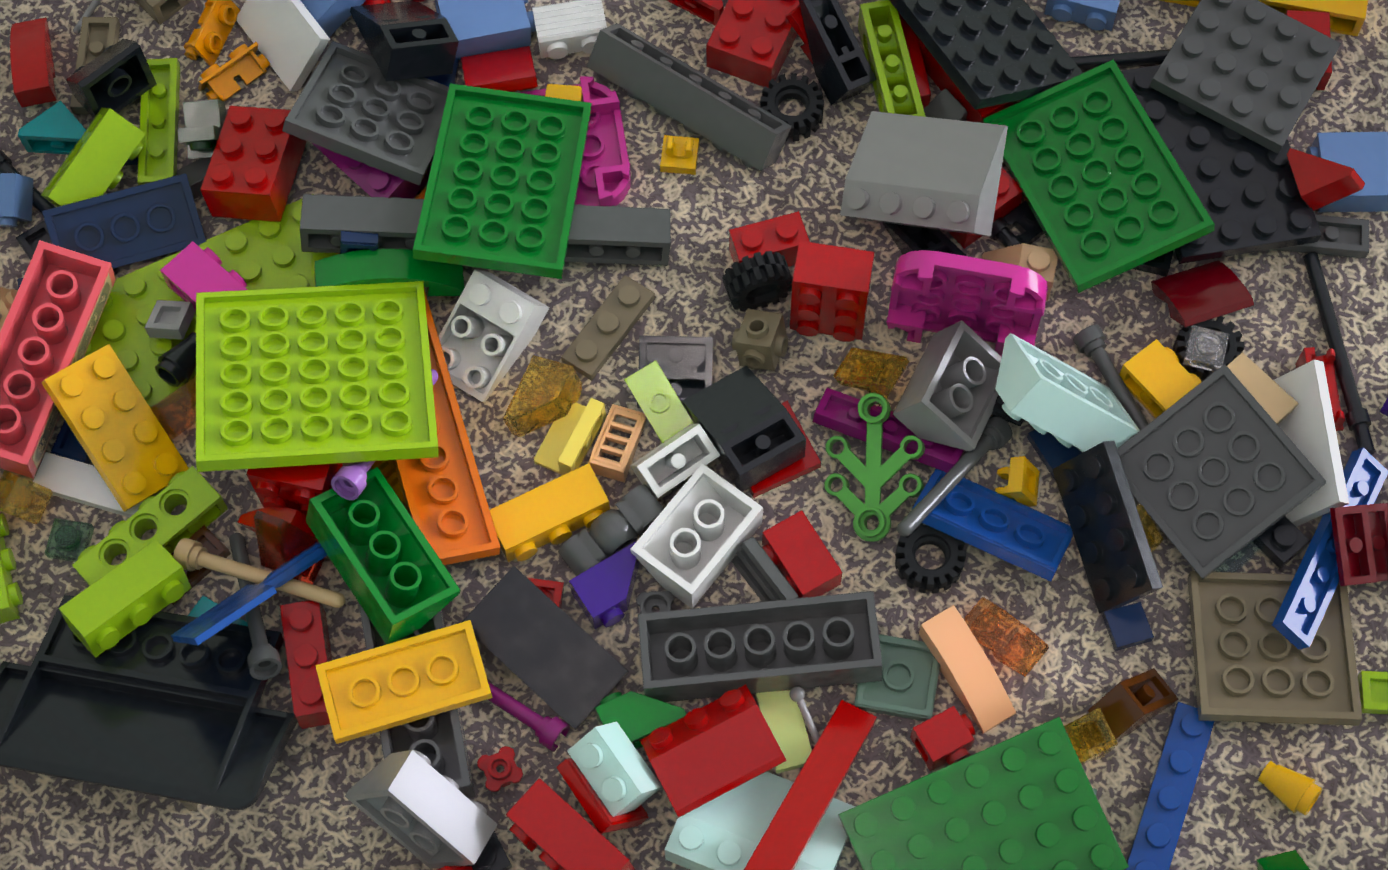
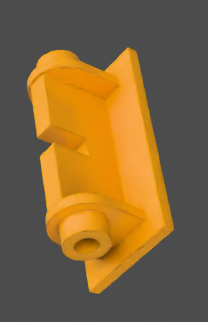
M232 0L206 1L205 8L197 22L201 28H194L188 42L184 45L186 50L184 55L187 58L197 60L200 56L209 66L215 64L240 12V9Z
M257 42L249 47L246 44H242L229 54L231 60L221 67L216 63L200 75L202 80L199 81L198 89L202 91L207 87L209 91L205 95L208 100L219 99L225 102L241 90L234 78L239 76L247 86L267 73L266 68L270 66V63L263 54L258 57L255 54L258 48Z

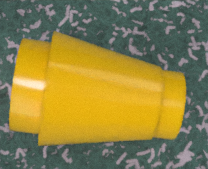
M1272 761L1266 765L1258 779L1293 813L1298 811L1303 815H1307L1322 792V788L1315 784L1316 779L1279 764L1277 765Z

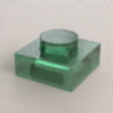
M54 518L45 555L52 559L76 562L81 552L90 546L94 532L93 525L91 523Z

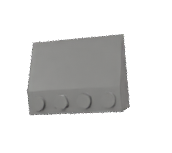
M871 111L845 179L840 215L861 220L991 237L1008 126Z

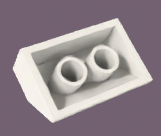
M702 463L630 549L631 553L664 589L671 592L676 598L693 609L737 555V551L742 548V542L749 539L762 524L763 507Z

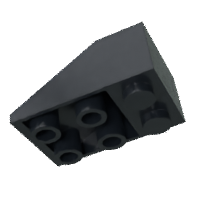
M413 0L351 7L350 13L386 82L452 74L459 41L447 19Z
M747 365L682 401L695 424L702 426L719 452L720 456L717 458L737 489L741 492L805 457V436L787 409Z

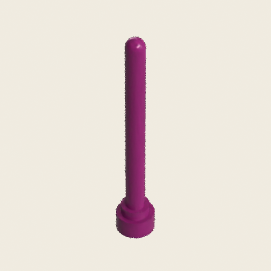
M488 681L493 698L487 700L533 729L541 745L552 752L556 751L558 745L555 742L561 733L566 737L570 730V725L557 716L553 718L549 716L542 717Z

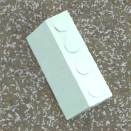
M1012 333L1005 338L995 390L1004 402L1002 405L1003 410L1016 421L1024 419L1039 433L1045 435L1049 432L1064 446L1070 448L1073 445L1079 448L1082 453L1103 441H1115L1118 449L1140 431L1109 387Z

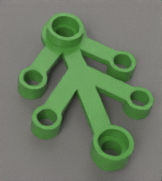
M878 393L866 394L858 404V413L867 422L866 466L851 451L850 443L845 438L833 436L826 443L827 454L839 460L865 487V504L849 489L848 479L841 474L833 473L829 475L824 483L825 490L830 495L838 497L854 514L853 528L861 539L868 542H877L885 538L891 529L890 516L909 497L919 496L924 489L923 480L915 474L908 473L901 477L899 487L881 503V488L910 459H919L924 454L925 445L918 437L913 435L907 436L901 441L900 448L882 464L883 422L889 418L891 407L888 400ZM875 404H881V414L876 417L871 416V407ZM842 441L844 444L843 451L840 454H834L832 451L834 443ZM911 441H917L918 450L914 454H908L906 451L907 444ZM835 479H841L843 482V487L838 492H833L831 489V484ZM910 479H916L918 484L913 492H907L905 488L906 482ZM876 516L879 520V525L876 529L869 530L867 521L869 518Z

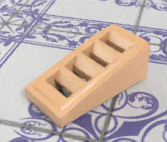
M612 404L588 461L596 475L625 483L647 420L643 412ZM620 416L636 421L635 426L632 427L615 422L616 417ZM615 429L631 435L630 438L612 434L611 431ZM611 441L626 447L625 450L608 446L607 443ZM607 453L621 457L620 462L604 458L603 454Z

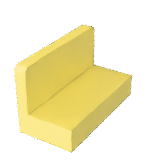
M591 398L587 406H583L566 399L537 451L534 462L561 475L579 468L606 419L605 403Z

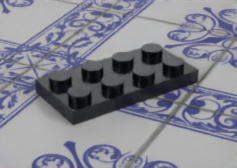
M1103 441L1053 468L1055 480L1099 614L1122 607L1163 588L1115 441Z

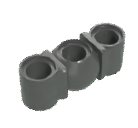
M643 484L635 487L619 502L615 503L619 510L611 509L599 515L592 522L589 532L583 528L581 532L573 535L562 544L558 553L575 576H578L631 543L637 542L638 535L641 537L663 511L664 507L646 485Z

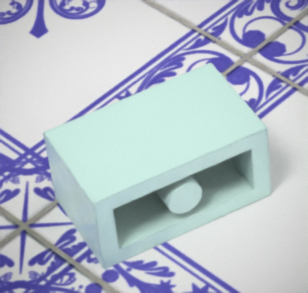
M617 721L594 727L567 750L612 817L635 810L662 788L658 779Z

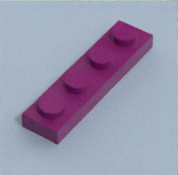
M827 387L815 410L812 422L866 442L867 422L858 413L860 399ZM873 405L870 409V414L873 417L880 415L882 412V407ZM891 411L889 418L883 422L882 448L895 453L900 448V443L905 437L916 435L893 415L894 412ZM921 439L925 445V451L915 461L948 472L960 460L964 450ZM917 441L909 442L906 447L907 453L914 454L917 452Z

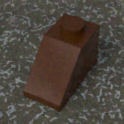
M1155 668L1119 682L1095 703L1088 712L1095 719V725L1098 730L1114 742L1129 735L1179 699Z

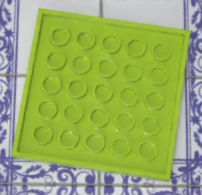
M423 281L196 293L197 472L439 457Z

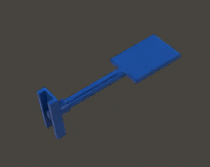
M319 541L272 571L261 583L257 585L247 584L170 636L174 642L192 645L201 644L276 594L275 588L281 587L326 557L327 553Z

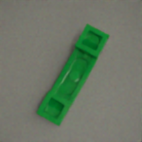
M409 249L352 251L326 257L314 263L315 287L423 281L424 287H427L428 296H460L465 288L462 265L413 259V250Z

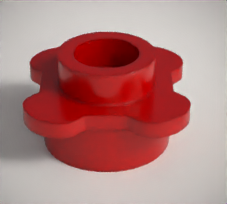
M504 746L500 748L498 753L491 756L482 755L478 759L477 766L479 770L484 771L487 779L485 786L491 792H498L501 787H506L511 783H519L523 777L522 769L516 766L514 761L515 752L511 747ZM503 766V772H497V767Z

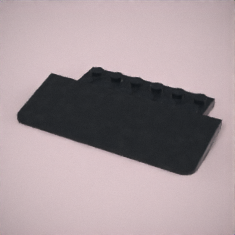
M64 595L32 665L26 666L4 661L0 665V766L229 810H243L252 806L258 800L298 722L294 713L257 707L268 679L258 680L250 674L247 657L253 647L248 626L231 623L199 645L174 642L170 635L197 617L159 611L146 624L137 627L119 640L113 648L105 650L95 658L69 629L59 610L62 605L75 597ZM265 629L268 644L272 645L279 652L284 641L281 632Z

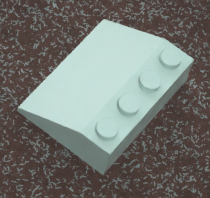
M766 771L679 817L665 847L666 860L690 870H744L794 782ZM833 798L794 870L836 869L848 838L838 814L856 806Z

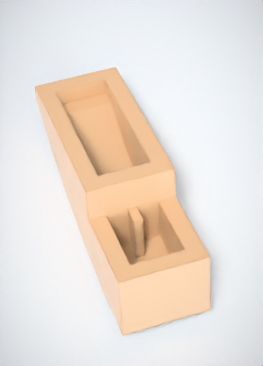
M954 605L921 624L919 630L920 637L939 663L940 672L983 734L1016 714L994 668Z

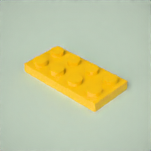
M110 344L41 382L124 512L167 487L171 478L177 473L189 469Z
M471 620L315 665L336 744L493 698Z

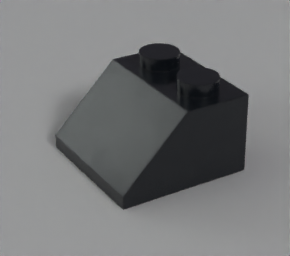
M124 38L115 45L107 47L101 55L87 65L79 67L73 75L66 79L76 100L93 118L96 117L101 108H111L118 113L157 84L140 45L136 41Z

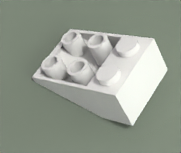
M474 269L439 335L452 384L485 403L535 336L550 307L494 274Z

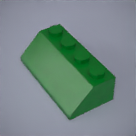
M376 467L366 473V488L355 500H347L340 497L333 488L309 499L306 523L385 644H390L422 628L458 596L461 590L382 472Z

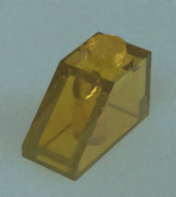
M535 355L532 356L503 417L512 435L517 437L524 436L568 415L572 404L579 400L582 391V382L573 366Z

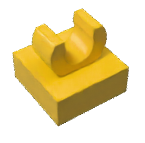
M664 135L660 172L696 175L699 138Z
M1025 456L1011 457L1010 468L1002 467L997 470V475L1002 479L1008 480V485L995 488V492L1010 499L1014 498L1017 502L1028 507L1037 506L1040 471Z

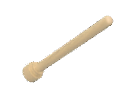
M183 538L178 542L173 557L183 569L190 572L204 567L256 584L261 583L271 573L267 570L208 553L201 542L188 538ZM291 579L281 587L275 588L278 591L334 608H341L345 604L343 594L296 579Z

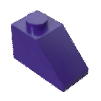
M636 542L631 543L569 580L572 595L594 629L602 625L606 628L615 625L623 619L625 615L623 612L628 610L640 563L630 550Z

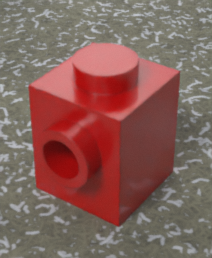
M952 706L913 727L910 738L928 769L932 771L945 763L951 765L969 757L968 751L972 748L975 740L973 735L976 733L967 715L964 713L960 715L955 706Z

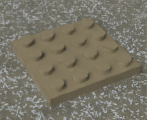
M1190 571L1188 590L1199 721L1359 726L1363 718L1347 586H1340L1339 581L1310 647L1298 650L1272 626L1295 574L1212 572L1202 580L1196 571Z

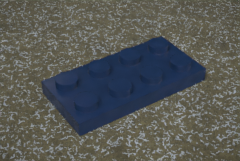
M186 173L42 211L53 245L110 262L112 268L183 250L192 241L197 245L206 242Z

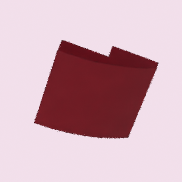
M1219 260L1151 281L1154 295L1168 304L1170 318L1184 327L1254 306L1253 298L1241 280Z
M1388 503L1330 508L1340 586L1388 581Z

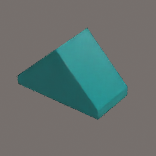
M60 100L21 127L18 137L27 152L70 154L86 129Z

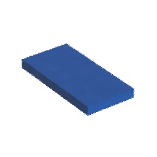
M935 468L912 509L947 472ZM963 478L922 522L1050 582L1074 536L1070 525L966 478Z

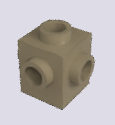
M747 309L741 327L735 329L732 337V348L737 351L740 366L747 365L748 368L754 370H776L780 357H785L788 349V336L783 313Z

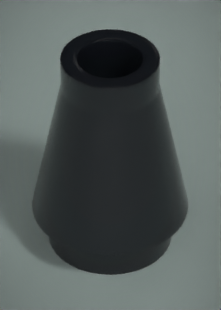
M192 332L186 339L158 358L159 363L155 366V370L171 386L178 387L181 383H187L196 368V332Z

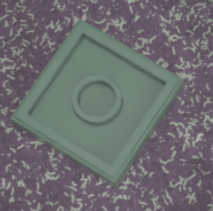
M879 634L883 665L882 681L858 683L854 706L864 711L920 721L932 718L940 669L939 663L922 641Z

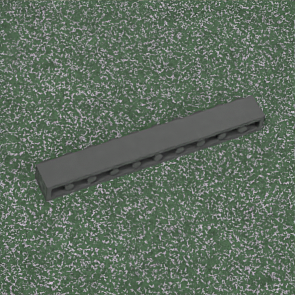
M303 194L300 220L302 252L340 253L341 231L378 234V249L413 250L424 199ZM576 204L565 262L668 266L671 246L670 209L585 206Z

